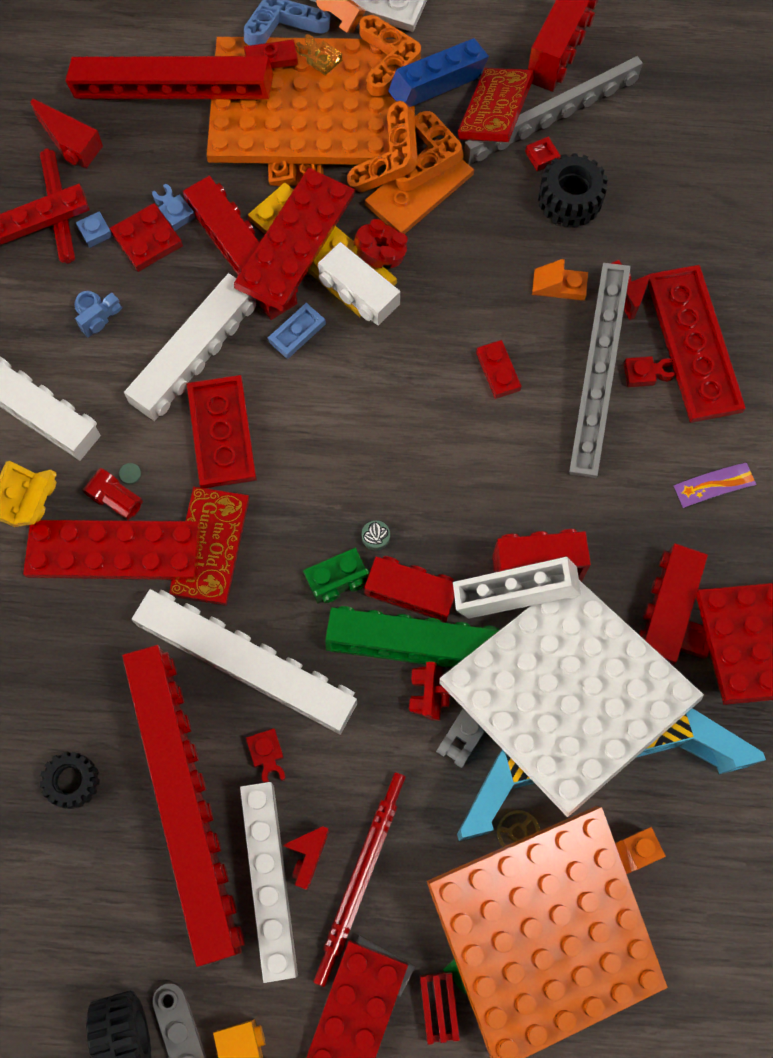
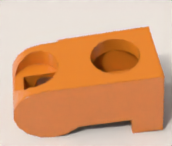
M316 0L317 6L321 10L330 11L342 20L339 28L346 33H354L366 11L352 0Z

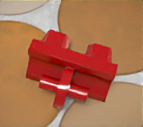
M426 662V667L413 668L411 677L414 686H424V696H411L409 711L422 715L431 721H440L441 707H449L450 697H452L440 684L439 678L443 676L444 668L437 666L436 662Z

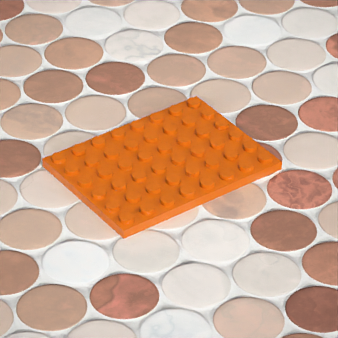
M217 37L215 56H245L244 46L250 45L244 42V37ZM269 37L266 43L294 39L298 65L272 69L274 76L269 99H211L207 144L208 163L283 164L282 162L285 161L286 164L359 165L390 152L387 114L391 105L396 101L389 92L383 96H373L367 90V75L387 54L363 39ZM384 39V41L394 43L396 39ZM398 65L388 66V69L392 71L400 68ZM414 105V106H412V107H410V108H411V109L413 110V112H414V120H415V105ZM407 132L399 136L398 143L405 140Z

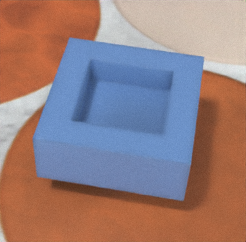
M100 211L76 222L89 248L113 237Z

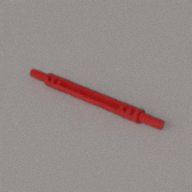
M394 773L385 799L380 800L322 949L325 953L313 981L315 984L323 987L326 986L336 957H340L397 810L398 806L395 804L406 778L402 774Z

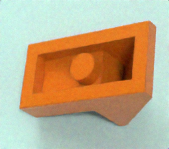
M565 259L538 267L534 270L532 295L585 301L588 272L565 270Z

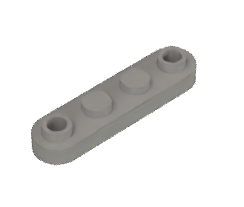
M167 983L160 986L153 996V1008L169 1058H206L184 989L176 983ZM167 994L172 995L174 998V1003L171 1007L165 1006L163 1002Z

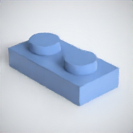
M305 303L268 337V341L284 357L289 359L326 325V321L309 304Z

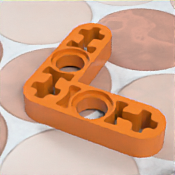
M367 15L359 23L361 38L387 54L367 75V90L373 96H383L388 93L395 71L388 69V66L398 65L401 68L420 60L421 45L418 41L379 17ZM394 38L396 41L394 43H387L384 39Z
M404 101L393 103L388 110L390 152L356 165L349 171L347 182L357 192L368 191L405 176L415 169L418 159L414 112ZM407 132L405 140L398 143L399 136ZM386 164L383 174L377 175L379 168Z
M423 111L415 116L416 133L430 149L417 156V165L411 173L395 179L398 189L402 191L415 189L455 166L463 159L464 154L460 141L431 111ZM436 136H444L441 140H432ZM429 162H434V163H435L432 167H429V168H424V167H423V165H425L426 163H429Z

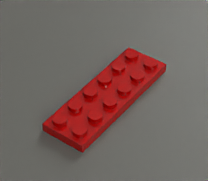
M308 167L234 282V289L283 312L354 197L355 189Z
M700 265L651 273L648 287L669 356L672 359L673 369L690 423L743 413L746 407Z
M40 520L29 526L23 575L27 578L196 580L201 524L199 521Z

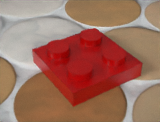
M155 203L109 228L113 237L138 272L183 247L181 239Z

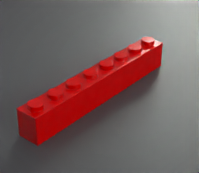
M86 56L71 58L65 81L74 99H269L274 74L268 56Z

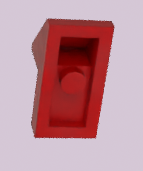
M619 260L611 263L622 265ZM629 273L624 311L629 320L635 318L650 274L631 281Z
M322 826L283 845L287 849L305 855L304 861L298 859L293 871L292 878L297 879L295 886L309 890L330 831L329 828Z

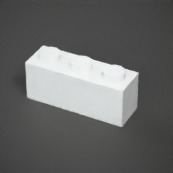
M341 242L318 263L320 281L326 287H332L336 290L345 303L354 305L365 320H372L376 325H379L400 305V291Z

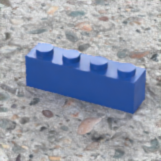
M475 38L396 69L388 92L396 102L404 101L409 107H412L478 79L489 56Z

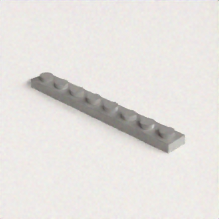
M636 56L520 114L509 142L466 141L463 158L469 165L475 161H482L489 154L497 150H504L511 143L519 139H526L533 132L541 128L545 129L553 122L561 118H567L583 107L591 106L604 96L609 97L618 89L633 85L639 78L643 64L642 61Z
M603 263L569 471L571 475L597 478L631 266Z

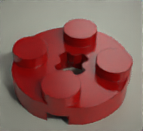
M373 219L370 224H365L358 229L354 239V246L356 245L358 249V257L368 265L376 268H382L383 265H391L390 268H394L400 265L405 257L408 238L404 233L386 225L382 220Z

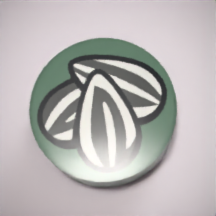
M371 521L363 527L362 542L368 549L377 551L388 545L390 530L385 523Z

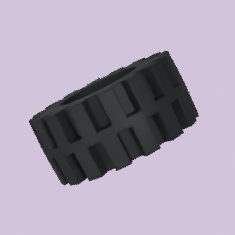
M62 752V755L53 756L51 762L47 761L44 765L46 767L45 771H41L42 781H40V787L43 788L42 794L50 803L66 809L80 808L84 803H89L92 800L91 796L93 794L96 795L98 791L96 787L100 782L97 776L99 772L95 768V764L87 757L76 752ZM67 768H76L82 775L80 787L73 793L67 794L62 792L58 786L60 774Z

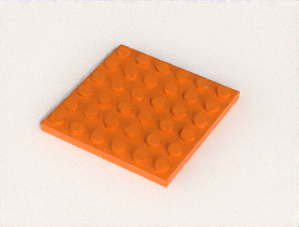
M595 806L426 881L490 1058H526L668 988L602 807Z

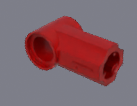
M102 468L98 469L82 489L93 501L102 506L105 504L127 520L135 517L143 503L142 498L122 486L112 474Z

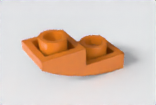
M285 161L282 162L283 164L268 163L269 184L272 186H281L283 183L289 186H297L308 167L324 174L323 164H286Z

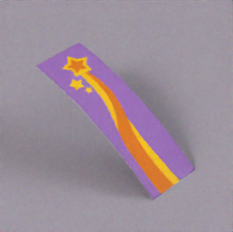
M742 463L689 479L674 485L682 507L685 508L715 496L754 486L756 482L747 463Z

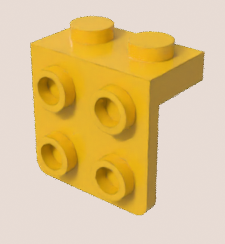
M12 461L5 462L0 474V521L13 527L32 525L39 522L45 513V506L43 505L46 498L52 494L56 487L55 477L57 473L53 470L34 473Z

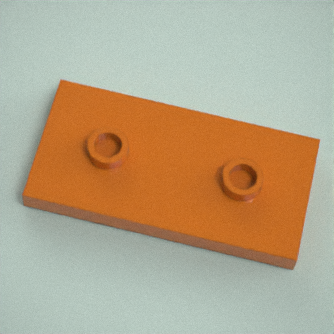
M427 147L426 149H424V150H423L420 154H418L417 156H419V155H421L422 153L428 151L430 148ZM462 159L455 166L410 191L398 189L396 181L392 180L383 184L366 198L365 206L385 224L406 234L474 175V169ZM429 162L423 165V167L429 168L432 167L435 163Z

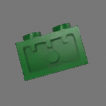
M356 548L303 570L317 604L322 601L324 603L333 602L340 597V593L347 590L355 592L364 588L370 574L368 569L365 568Z

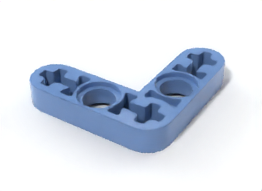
M262 0L244 26V42L247 45L266 43L279 23L314 33H325L330 28L331 16L327 11L290 0Z

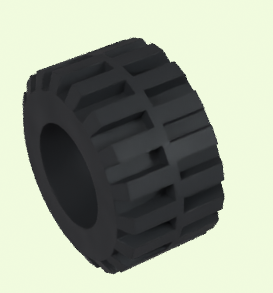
M572 153L568 157L567 154L561 155L560 160L555 158L551 161V165L548 164L542 175L538 201H540V209L545 210L544 215L546 218L552 217L553 223H563V227H568V224H572L573 228L579 227L580 223L586 225L590 219L594 220L598 212H600L608 187L606 185L608 179L607 175H603L604 169L602 166L597 167L598 162L594 159L592 161L588 160L589 156L583 155V157H578V153ZM567 186L575 187L581 190L583 194L572 195L565 192L562 188Z
M132 990L90 1002L86 1019V1031L91 1058H151V1043L146 1016L139 998Z

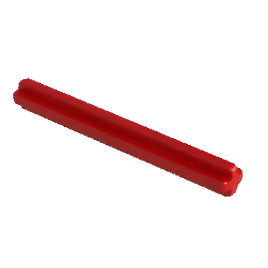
M46 148L40 152V159L48 196L61 191L62 185L56 153L54 150ZM66 219L53 224L59 260L60 262L70 264L75 260V253L69 222Z

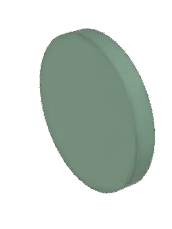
M127 463L120 468L119 477L125 484H134L140 479L141 470L136 464Z

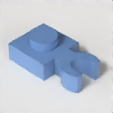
M165 184L163 186L166 195L159 196L156 191H153L152 195L155 203L159 205V210L174 231H176L196 217L194 211L180 194L174 197L171 187Z
M113 293L107 295L101 304L95 302L75 318L79 328L87 338L94 333L100 332L105 324L109 322L107 318L110 315L117 314L122 309V306L118 303L120 302Z

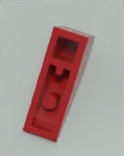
M32 99L30 103L37 119L60 150L64 159L72 165L78 164L87 169L103 147L98 130Z

